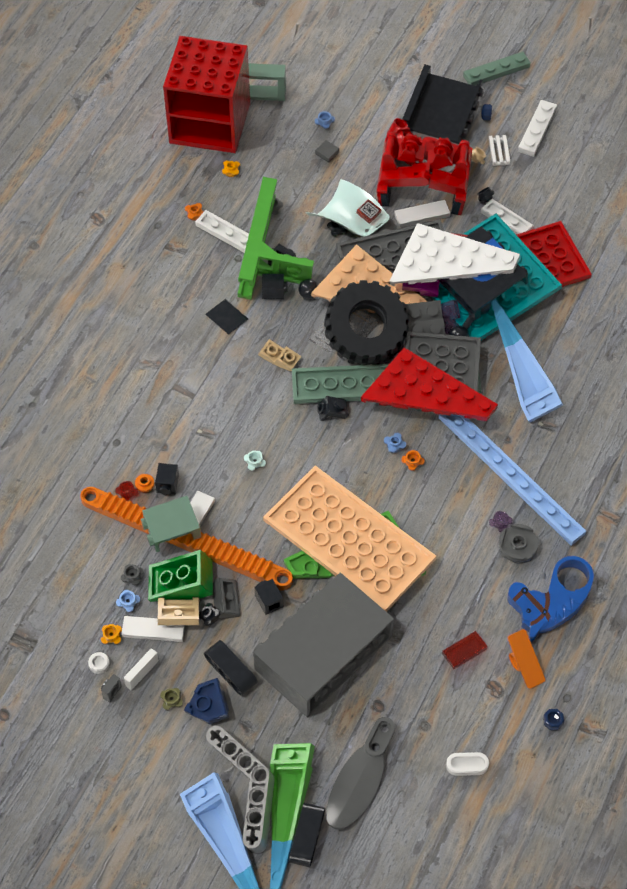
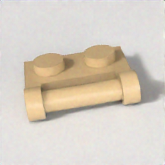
M199 597L193 598V600H164V598H158V625H199Z

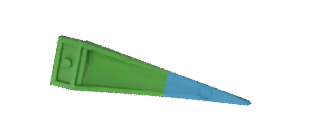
M311 743L274 744L270 761V772L274 776L270 889H281L313 770L311 765L315 746Z

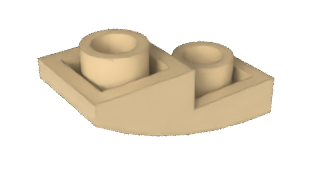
M270 339L258 354L268 362L292 371L301 358L299 354L287 346L283 349Z

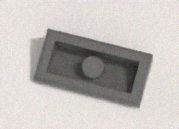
M218 577L213 582L214 609L220 611L218 619L239 617L240 608L236 580Z

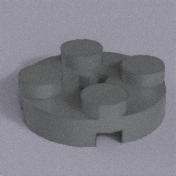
M513 524L501 532L499 549L502 557L513 562L527 563L537 553L539 539L529 526ZM517 540H521V544H524V545H523V546H516V544H514L513 542H517Z

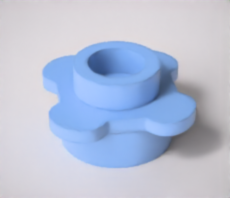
M124 590L120 594L119 599L116 600V605L125 608L127 612H132L135 604L140 602V597L130 590Z

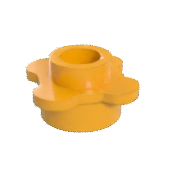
M226 160L223 162V174L228 177H234L239 174L238 167H240V163L238 161Z
M109 624L102 627L103 637H101V642L103 644H119L121 642V626Z

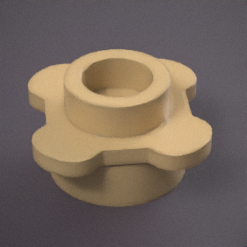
M476 147L472 150L471 159L475 163L480 162L484 164L485 161L483 159L486 157V154L481 148Z

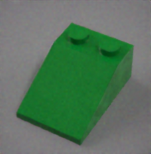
M202 550L149 565L148 600L150 602L158 601V598H164V600H193V598L199 597L200 599L213 595V560Z

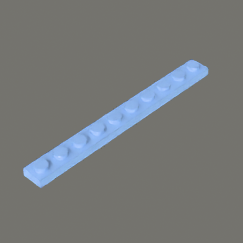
M439 414V419L571 546L586 534V530L471 420L464 418L462 415L451 414V416Z

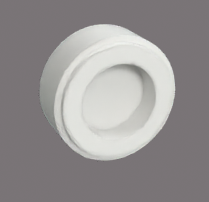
M102 652L92 654L88 660L89 668L95 674L106 672L110 665L108 656Z

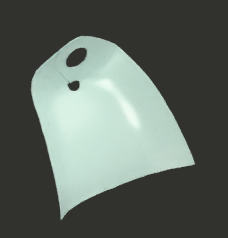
M340 179L332 200L318 214L305 212L309 216L329 219L359 236L372 234L390 219V216L370 194ZM367 201L379 209V212L372 219L359 210Z

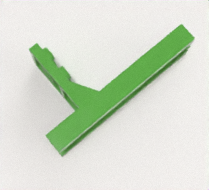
M263 177L238 277L240 285L237 297L252 300L257 276H262V274H284V281L300 284L305 279H312L313 260L292 257L288 254H278L265 244L276 199L277 179ZM262 259L272 261V267L269 266Z

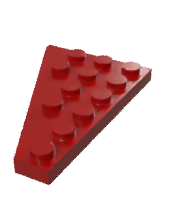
M406 348L401 350L361 396V401L364 403L370 401L379 403L382 406L390 405L402 409H408V407L422 409V412H434L441 415H462L464 418H475L481 421H487L498 408L497 403Z

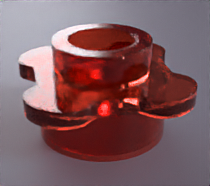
M131 481L122 482L115 489L116 494H119L121 498H125L126 501L138 495V489L134 488Z

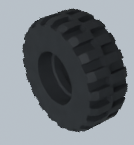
M360 280L359 284L352 282L346 288L342 287L337 292V295L331 299L324 319L325 336L330 341L331 349H335L341 359L345 357L348 359V363L351 364L357 362L360 365H375L391 359L404 343L409 330V314L406 313V304L399 300L401 296L397 292L393 293L388 285H385V287L379 285L378 281L367 283V280ZM359 309H369L376 312L383 321V331L379 336L373 338L359 336L352 330L349 324L351 314Z

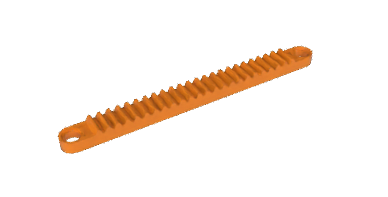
M86 487L81 491V502L86 508L149 534L147 529H143L140 520L143 518L142 510L146 509L144 506L140 507L137 503L133 504L130 500L126 501L123 497L119 498L118 495L114 496L111 492L107 493L95 487ZM88 494H94L96 496V498L92 501H87L85 499V497ZM201 532V538L195 540L192 534L189 533L166 541L189 552L202 550L213 562L261 582L273 579L277 588L281 591L287 590L292 586L293 577L289 570L274 564L271 560L267 561L264 557L259 558L257 554L252 555L250 551L245 552L243 548L238 549L236 545L231 546L229 542L224 543L221 539L217 540L214 536L210 537L207 533L203 534ZM286 576L288 581L286 583H279L277 578Z

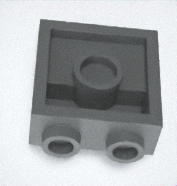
M441 300L406 304V313L409 314L408 332L445 335Z

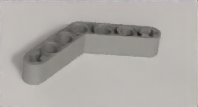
M213 726L208 729L206 734L208 742L250 779L243 843L251 852L261 853L266 849L268 841L274 776L265 765L223 728ZM218 736L224 740L222 744L216 739ZM237 747L236 752L234 754L229 755V751L232 748ZM251 760V765L244 768L245 762ZM266 773V778L263 781H259L260 775ZM263 794V800L256 802L257 797ZM257 816H261V821L257 824H254V819Z

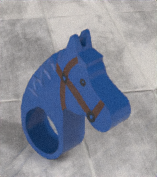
M568 556L559 560L554 567L547 593L536 590L529 591L520 582H515L510 586L507 596L508 603L521 615V627L529 632L530 642H533L539 633L551 631L570 620L585 604L591 590L594 573L591 565L583 558ZM570 567L579 569L586 576L587 584L575 591L566 590L557 577V574L562 569Z

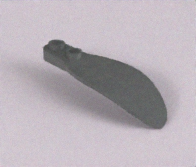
M381 717L376 720L365 744L351 755L341 769L331 790L326 809V818L330 827L343 829L350 826L366 811L373 801L384 772V754L395 733V724L390 718ZM387 727L389 730L387 732H382L381 728ZM372 746H379V750L373 751Z

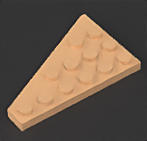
M357 244L311 293V296L314 298L319 297L330 302L342 287L346 288L352 282L359 284L360 280H367V283L378 281L379 285L384 287L388 285L393 293L397 292L401 296L399 300L405 304L428 302L415 291L402 290L403 283L395 284V286L390 285L393 273ZM365 309V310H368V312L376 313V312H374V311H372V310Z

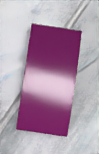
M439 281L416 282L415 284H408L407 282L403 283L402 290L418 291L420 296L438 297Z

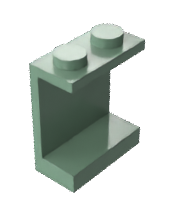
M188 496L142 510L143 518L140 519L144 530H148L149 535H147L149 545L150 547L154 546L156 553L160 551V543L189 533L192 534L194 540L201 538V529Z

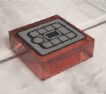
M368 199L357 209L356 213L370 224L381 213V209Z

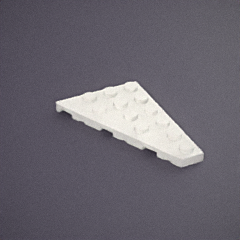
M417 223L390 279V285L395 286V284L407 282L408 284L435 282L437 279L445 278L450 280L472 278L482 274L514 273L520 260V254Z

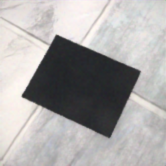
M226 299L205 314L228 335L248 320L245 315Z

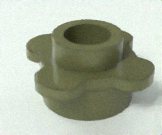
M169 688L161 692L160 697L163 699V708L165 710L183 705V700L180 699L181 692L178 688Z

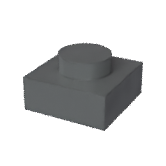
M114 674L110 679H106L101 686L103 699L108 702L112 701L122 687L120 678Z

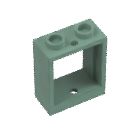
M249 63V79L278 80V86L250 85V99L285 101L286 65Z

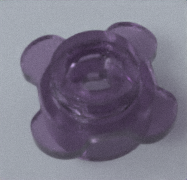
M497 511L493 519L489 520V525L496 527L499 532H502L508 525L512 524V518L502 511Z

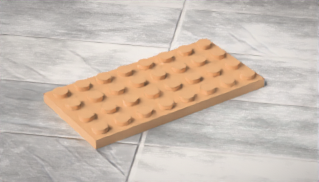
M314 466L263 517L264 522L333 575L337 576L341 572L386 612L436 560L435 554L317 466Z

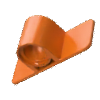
M522 629L509 635L508 641L513 651L509 654V659L513 667L521 672L527 688L531 689L545 682L544 674L526 630Z

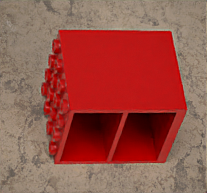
M179 36L163 85L169 144L236 154L250 106L248 45Z

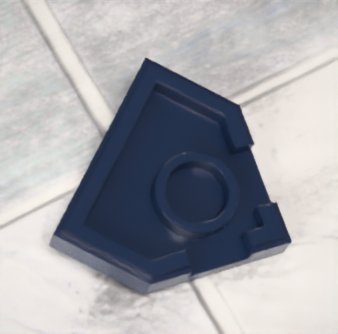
M218 678L197 685L192 699L184 708L185 713L208 724L229 718V708L225 693L221 688Z

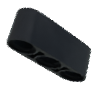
M219 640L203 653L211 666L240 696L257 684L254 674L223 641Z
M304 802L290 851L289 863L311 867L325 814V807Z

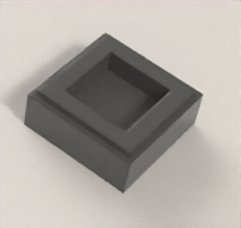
M327 140L315 150V154L327 162H330L339 153V148Z

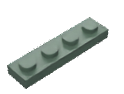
M520 52L463 72V77L468 84L476 86L480 79L483 80L482 83L527 69L530 67L531 62L524 52Z

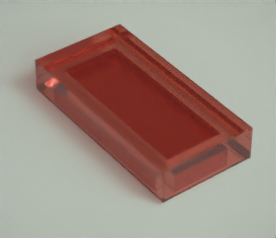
M474 631L444 649L442 655L451 667L455 669L487 650L488 646L479 634Z

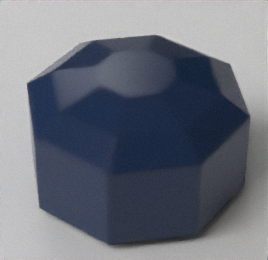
M484 104L481 109V117L483 120L490 121L492 105Z
M549 709L543 716L544 726L549 730H559L564 724L563 713L558 709Z

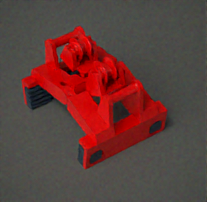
M388 132L385 138L376 190L378 203L381 206H389L390 187L429 185L428 188L454 194L451 214L462 215L466 202L473 150L470 147L469 141L462 140L459 145L451 143L449 138L436 139L424 137L421 139V137L409 133L404 138L397 139L396 133ZM396 160L411 162L413 166L397 167ZM453 164L456 165L451 173L439 170L447 166H453Z

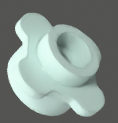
M251 451L244 456V461L247 462L248 469L251 471L266 465V461L263 460L260 451Z

